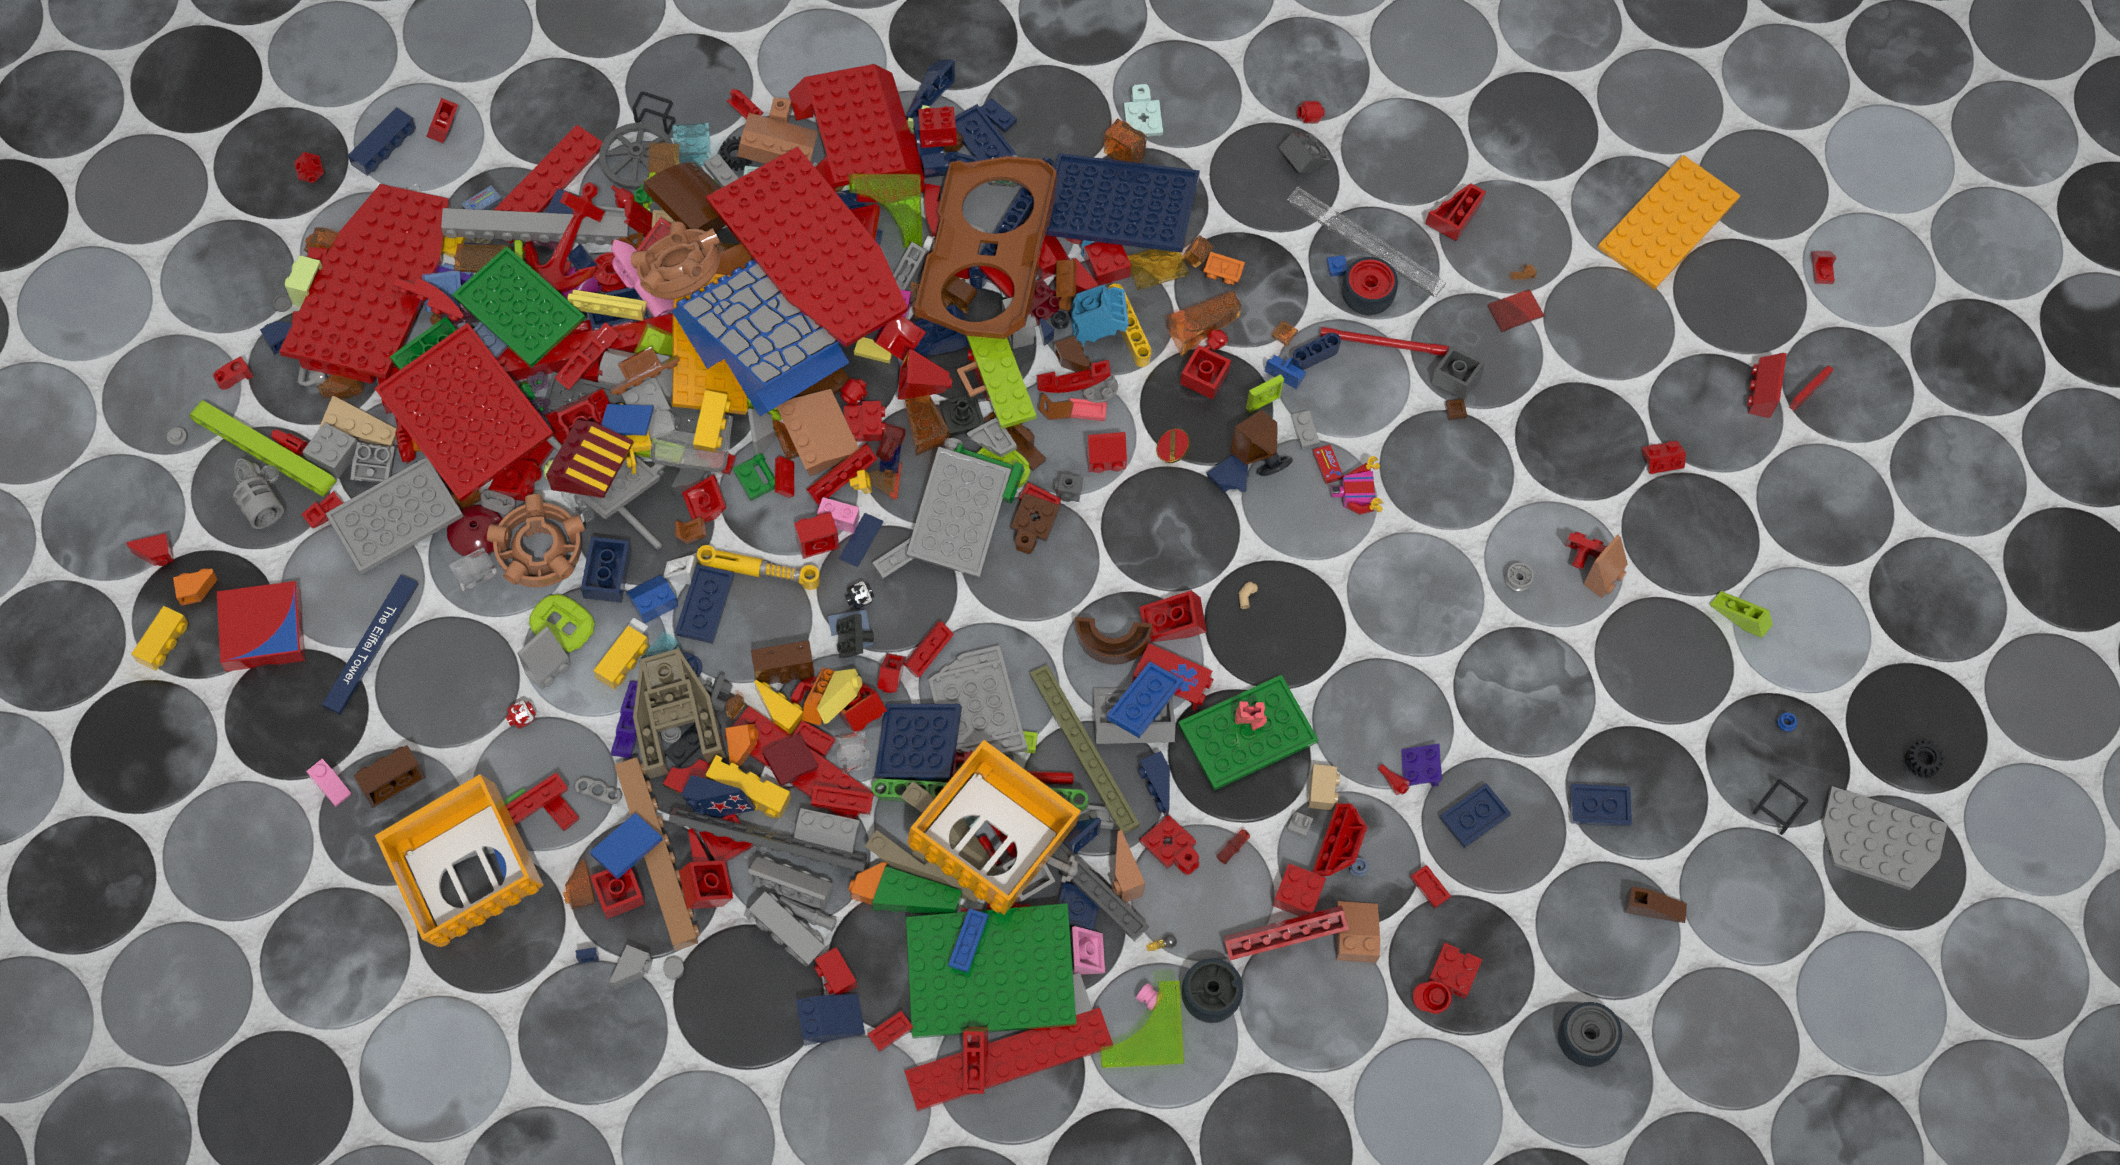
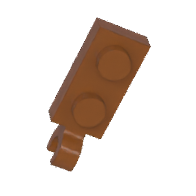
M1075 260L1057 261L1056 297L1061 298L1059 309H1063V311L1071 310V298L1076 297Z

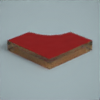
M698 759L694 765L688 768L678 769L672 767L663 782V786L682 794L691 775L706 779V773L711 764Z

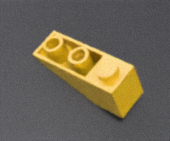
M755 680L756 691L772 722L791 735L802 721L803 709L798 704H792L787 701V698L782 693L772 691V688L767 683Z

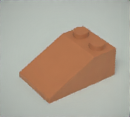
M1618 534L1595 560L1583 584L1601 598L1606 593L1610 594L1616 587L1614 583L1617 580L1621 581L1627 574L1625 569L1628 563L1621 537Z
M1119 830L1116 840L1113 888L1111 890L1126 903L1143 896L1145 882L1122 830Z
M1338 901L1337 907L1342 906L1349 930L1337 933L1336 960L1377 963L1380 957L1378 904Z

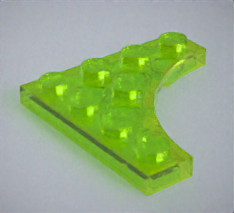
M920 174L849 175L850 193L865 195L876 200L892 215L899 227L903 248H908L911 242L922 246Z
M1180 980L1158 981V996L1149 1019L1130 1038L1114 1045L1100 1047L1101 1068L1184 1064Z

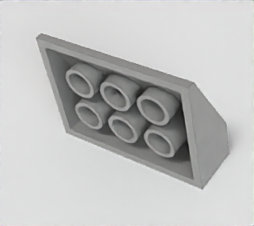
M1129 687L1093 688L1096 744L1175 742L1176 724L1172 698L1143 735L1138 738L1106 719L1107 714Z

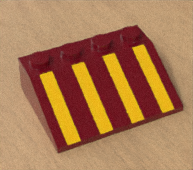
M576 420L546 473L551 490L604 498L634 444L633 440L595 422Z

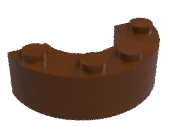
M1075 617L1076 634L1079 644L1091 658L1101 663L1117 665L1130 662L1146 650L1148 643L1152 639L1153 624L1133 622L1130 631L1120 638H1108L1097 630L1095 618Z

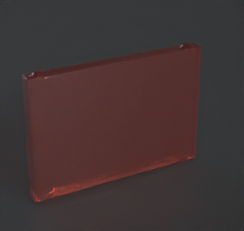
M1530 289L1487 305L1501 332L1544 317Z

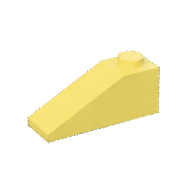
M856 669L834 671L817 707L824 724L829 723L858 695L862 687V679Z

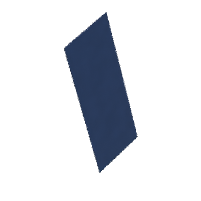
M864 513L839 559L858 567L884 521Z

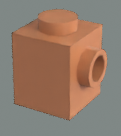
M774 97L769 118L789 123L792 113L791 100Z

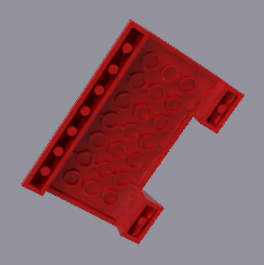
M876 64L806 76L789 91L796 121L812 118L814 111L826 157L815 168L835 192V187L902 174L905 175L907 183L925 180L892 72Z

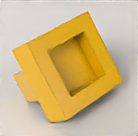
M865 470L857 471L858 477L849 479L850 486L854 490H861L864 494L872 493L870 475Z

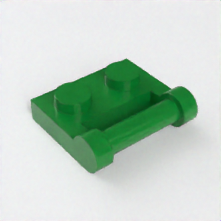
M762 453L733 468L734 474L750 501L775 490V477L766 464V458ZM755 466H760L769 482L768 484H763L754 468Z

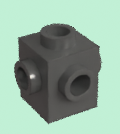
M1061 473L1060 480L1055 482L1054 491H1057V497L1065 502H1079L1083 477L1072 473Z

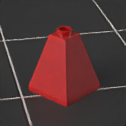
M909 349L900 366L898 400L945 393L947 388H951L952 378L949 377L948 371L914 350Z

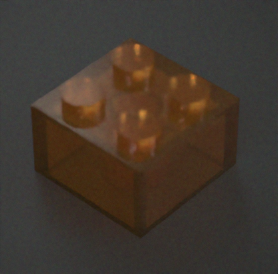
M1117 118L1105 133L1104 153L1115 160L1140 163L1145 157L1147 136L1142 131L1134 129L1127 122Z

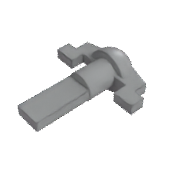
M1071 855L1069 861L1073 862L1072 865L1050 857L1047 862L1068 873L1067 876L1063 875L1061 881L1064 883L1066 880L1070 882L1078 873L1076 856Z

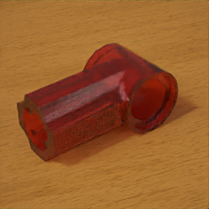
M887 424L883 431L882 441L876 456L882 461H891L898 445H901L904 441L906 429Z

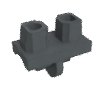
M722 675L715 679L712 688V682L709 680L703 685L711 697L714 711L720 713L724 710L726 701L717 698L718 694L728 696L733 686L724 681L725 676Z

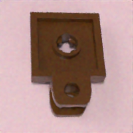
M1024 493L1011 525V530L1018 532L1015 538L1017 551L1029 555L1034 551L1038 539L1047 542L1060 505ZM1037 513L1041 518L1040 520L1032 521L1031 515Z

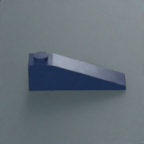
M953 59L938 60L928 68L906 115L907 121L908 118L919 117L918 110L922 109L923 105L931 106L955 82V61Z

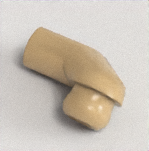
M1253 582L1246 583L1238 593L1241 609L1250 607L1249 596L1258 590L1257 585Z

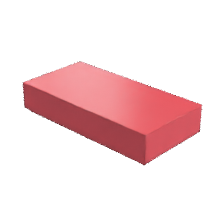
M1070 398V401L1073 402L1070 418L1105 421L1107 402L1094 403L1090 402V400Z

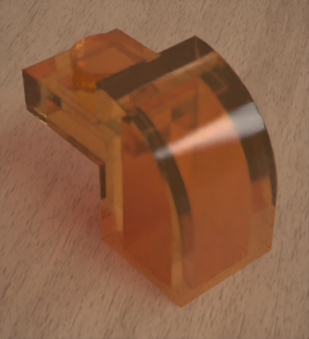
M317 227L314 229L313 234L306 238L303 250L308 253L309 247L328 248L329 251V248L332 249L334 247L335 240L340 237V234L327 228Z

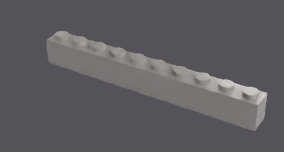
M443 208L441 229L442 234L448 238L465 237L467 239L484 238L486 240L560 242L573 214ZM603 216L601 222L585 217L582 219L574 242L578 244L595 243L597 245L611 244V241L622 237L628 239L629 226L624 223L627 217Z

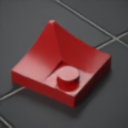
M901 315L885 324L874 342L903 361L909 349H915L926 331Z

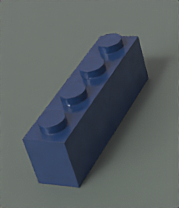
M396 107L348 154L351 165L366 176L374 172L383 160H386L390 153L399 147L407 136L414 132L416 127L413 118Z

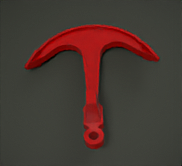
M590 182L584 185L582 189L583 195L580 197L564 191L560 203L573 210V217L551 259L545 265L539 264L538 253L531 241L525 242L523 247L526 264L559 293L578 287L587 279L592 278L596 271V267L592 266L579 269L569 276L564 274L565 262L582 219L589 217L601 222L605 211L592 204L591 199L596 196L598 188Z

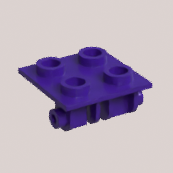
M1440 744L1402 749L1403 778L1410 781L1409 786L1431 783V786H1438L1439 782L1442 781Z

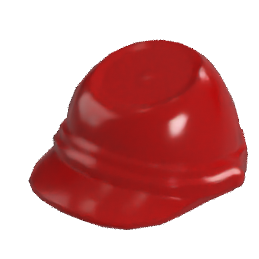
M1435 979L1417 985L1413 992V1001L1418 1009L1439 1014L1450 1006L1452 993L1447 985Z

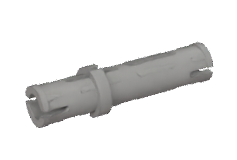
M783 895L778 901L781 907H787L794 915L810 921L814 926L819 925L830 931H833L836 926L837 919L821 913V910L811 909Z

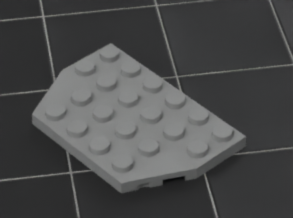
M1000 645L963 653L952 664L946 665L939 673L928 679L934 704H960L962 706L956 747L958 754L964 755V752L970 753V750L974 752L983 740L1004 755L1028 751Z
M1832 786L1826 803L1822 827L1826 833L1827 846L1831 852L1830 858L1833 866L1911 890L1940 859L1947 823Z

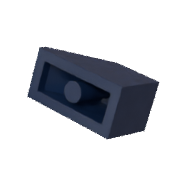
M275 321L260 329L264 340L274 355L279 353L292 326L291 323Z

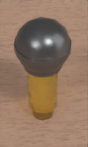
M1168 934L1163 940L1147 945V951H1155L1164 947L1173 948L1177 944V939L1174 935Z

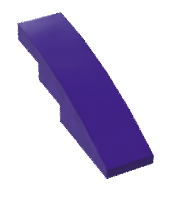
M636 681L629 682L620 710L621 716L616 728V737L611 749V756L630 759L632 757L637 740L633 719L638 683Z

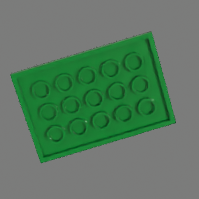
M507 246L452 294L457 302L531 368L586 319L584 314Z
M1282 675L1178 722L1181 732L1214 791L1306 749L1319 741ZM1241 701L1248 702V706H1255L1257 702L1264 703V715L1267 717L1266 724L1254 731L1252 730L1251 723L1236 724L1235 715Z

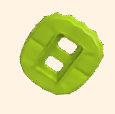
M559 594L549 595L542 599L535 606L529 617L531 631L536 636L545 627H548L563 650L570 653L575 649H580L588 641L589 637L593 634L595 626L592 615L585 608L572 599ZM553 612L562 616L555 625L547 621ZM568 623H572L577 627L571 635H567L562 631Z

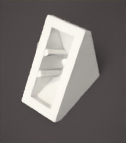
M697 553L668 561L663 578L666 581L690 585L696 565L698 564Z

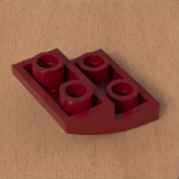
M1042 278L1036 281L1030 311L1031 317L1034 316L1037 326H1039L1041 318L1046 321L1060 310L1059 301L1061 298L1056 297V291H1052Z
M800 734L788 738L762 753L780 786L797 781L799 776L816 771L818 768L815 759Z

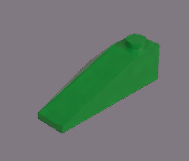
M444 317L389 358L401 370L455 332L456 328L447 317Z

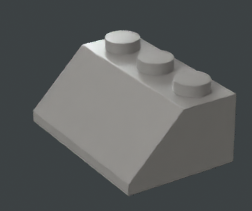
M800 808L794 838L854 853L860 823L856 819Z

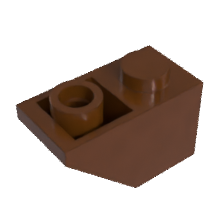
M1075 335L1054 343V353L1061 367L1074 372L1089 369L1091 366L1090 359L1084 355L1083 345L1080 341H1077Z

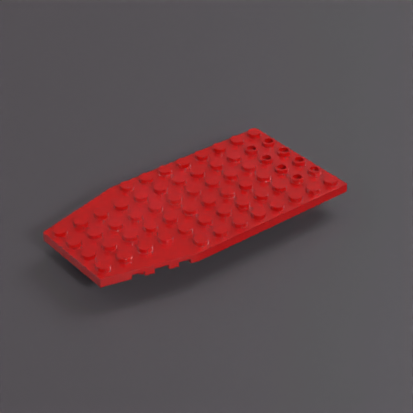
M798 146L706 196L708 204L791 305L798 308L805 316L811 318L819 327L827 330L829 335L845 347L908 312L907 304L881 247Z
M379 184L335 236L322 263L323 268L318 271L309 289V295L305 297L279 350L280 355L298 359L301 368L370 384L373 383L375 377L387 379L394 365L389 357L402 348L423 302L415 298L416 295L409 292L406 295L398 292V288L394 286L395 280L398 278L415 284L416 278L422 280V274L437 272L441 264V252L444 246V235L441 229L443 208H449V198Z

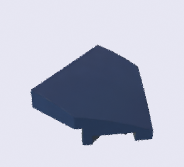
M1234 455L1206 472L1207 477L1218 487H1222L1223 492L1229 489H1240V492L1247 491L1248 465H1245Z

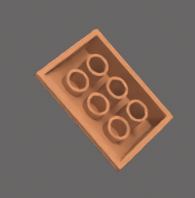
M749 113L737 156L766 164L798 146L811 162L818 131Z
M831 389L793 398L777 406L810 477L841 463L859 449Z

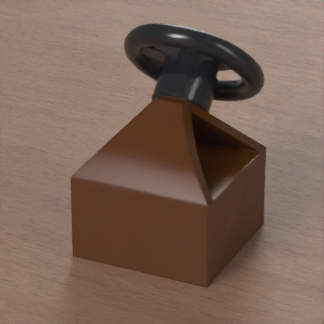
M1263 410L1258 411L1235 426L1230 453L1245 465L1264 459L1266 464L1258 470L1260 476L1275 474L1293 462L1291 456L1279 457L1277 452V422Z

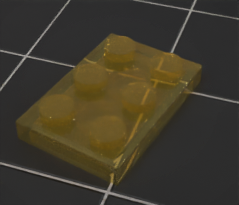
M1150 249L1127 256L1131 263V276L1137 290L1189 275V270L1180 252Z

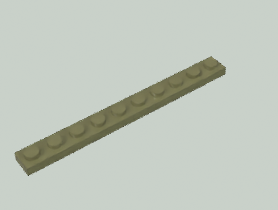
M1046 665L1030 672L1031 679L1117 829L1122 830L1123 834H1126L1138 828V820L1049 666Z

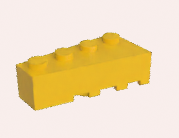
M715 756L706 773V779L740 788L756 806L754 811L760 810L766 816L773 819L775 817L782 818L791 800L789 791L768 780H765L763 783L756 774L752 772L745 774L738 768V765L732 762L730 765L721 762L722 757Z

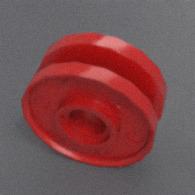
M613 252L604 253L594 260L597 265L595 266L596 271L593 277L598 281V286L602 285L601 291L605 293L627 287L613 268L612 261L615 258Z

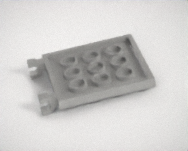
M635 456L636 474H632L631 468H627L625 458L604 498L576 495L604 519H607L657 483L660 477L664 475L662 469L665 468V464L662 461H658L650 468Z

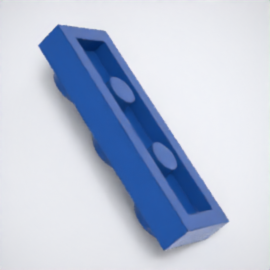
M969 908L948 964L949 967L969 973L989 918L988 914Z

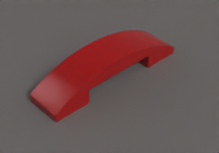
M1105 360L1091 363V369L1056 376L1055 371L1037 375L1038 390L1049 393H1065L1092 387L1111 376L1110 361Z

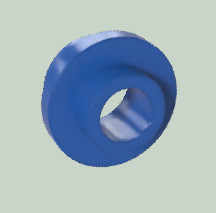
M1782 713L1777 719V724L1781 730L1790 732L1796 728L1797 719L1792 713ZM1784 721H1788L1790 725H1786Z

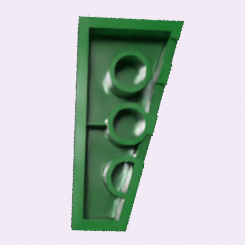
M885 866L872 902V908L874 911H904L914 914L929 913V915L957 913L962 900V891Z

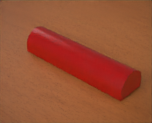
M865 443L808 487L806 491L812 500L819 505L823 497H830L848 483L849 479L857 476V471L865 470L877 458Z

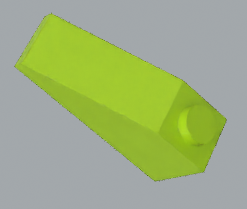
M1720 591L1710 603L1712 608L1740 628L1758 637L1763 638L1773 626L1768 609Z

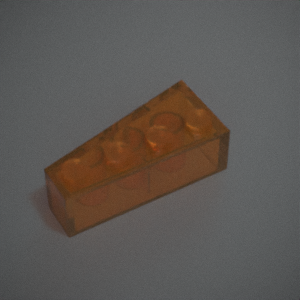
M1231 291L1168 315L1166 328L1181 356L1187 353V350L1200 344L1203 339L1208 337V333L1212 329H1222L1238 318L1242 305L1235 292Z
M930 395L903 400L916 456L943 445L944 440L950 438V431Z

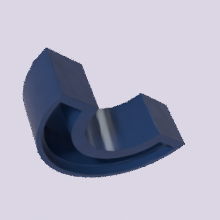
M913 117L915 140L925 179L945 176L949 164L948 160L944 159L943 147L921 148L919 117Z

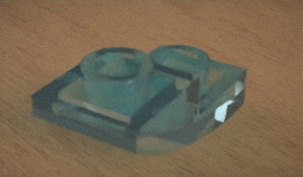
M662 631L652 647L649 646L641 659L675 650L680 642Z

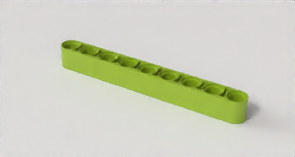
M203 400L189 414V417L197 424L323 497L327 495L337 482L329 473Z

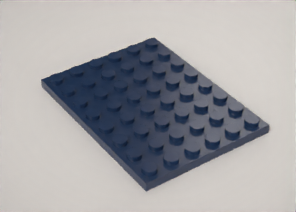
M1063 153L1058 154L1055 165L1058 181L1051 220L1046 231L1047 236L1183 252L1200 170Z

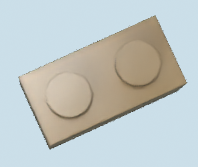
M1313 764L1308 808L1332 811L1334 804L1338 803L1339 793L1335 792V788L1339 786L1340 774H1337V767Z

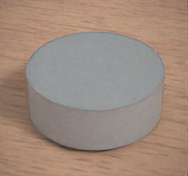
M677 958L668 959L663 966L665 976L671 980L679 979L684 973L682 961Z

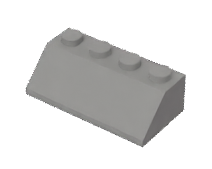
M757 857L748 870L749 885L779 896L783 895L790 900L823 912L833 891V884L830 880L823 877L819 879L812 877V874L807 871L801 870L798 872L787 864H776L768 857Z

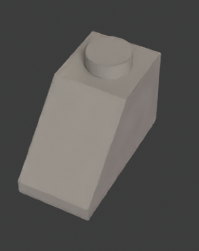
M626 945L609 981L611 987L616 989L643 978L645 972L648 973L652 966L650 954Z

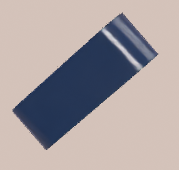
M1328 333L1297 348L1293 352L1292 365L1305 370L1336 355L1341 344L1340 336L1336 333Z

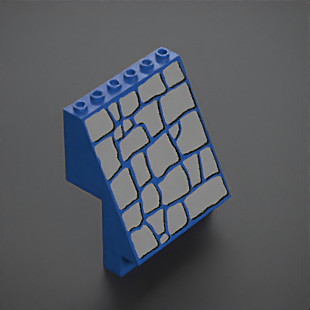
M752 260L745 264V269L742 270L739 267L731 272L732 276L728 277L725 275L718 279V284L711 283L704 287V292L696 291L690 295V300L687 301L684 298L677 302V307L672 310V313L707 369L725 359L753 407L761 417L845 366L849 361L840 348L839 341L829 335L828 331L823 327L815 324L811 318L801 313L798 308L791 305L759 265Z

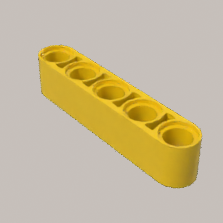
M1112 284L1108 287V289L1113 287L1123 289L1119 284ZM1125 293L1128 323L1132 326H1128L1126 332H1120L1135 364L1139 367H1146L1151 360V347Z

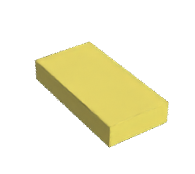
M865 337L857 341L854 355L889 364L893 355L877 345L873 339Z

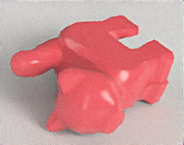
M1241 701L1236 709V724L1251 723L1253 731L1266 724L1267 717L1264 715V703L1257 702L1255 706H1248V702Z

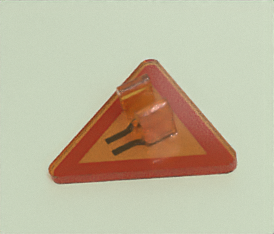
M897 462L868 473L871 485L894 500L898 498L902 462Z

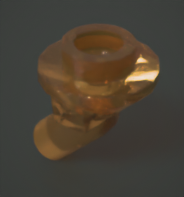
M1524 264L1523 272H1511V279H1536L1535 274L1537 271L1531 264L1529 266Z

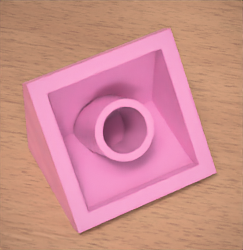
M1077 926L1072 927L1073 974L1079 972L1080 974L1105 973L1103 933Z

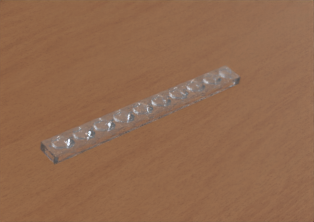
M1297 187L1287 198V203L1369 256L1385 260L1393 267L1397 274L1434 298L1446 285V281L1300 187Z

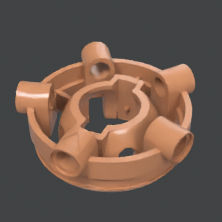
M674 222L670 225L669 235L654 243L646 251L633 252L631 263L634 268H637V275L641 280L640 285L646 292L660 299H677L696 292L714 277L720 264V256L716 246L720 241L713 228L708 231L699 229L686 230V226L683 223Z
M531 494L525 497V505L508 513L499 525L490 524L487 532V541L493 542L496 559L504 571L503 577L507 581L515 585L519 583L528 587H547L568 578L573 573L581 553L580 533L585 531L579 515L571 517L562 508L553 504L543 503L541 495ZM546 518L557 520L563 524L571 544L567 545L563 533L553 524L546 522ZM526 521V525L522 526L514 535L511 550L507 551L512 537L510 532ZM536 533H545L553 536L552 547L543 554L544 561L533 562L532 555L522 550L521 538L523 535L527 538ZM567 552H573L571 558L567 561ZM512 558L513 561L507 567L503 560Z

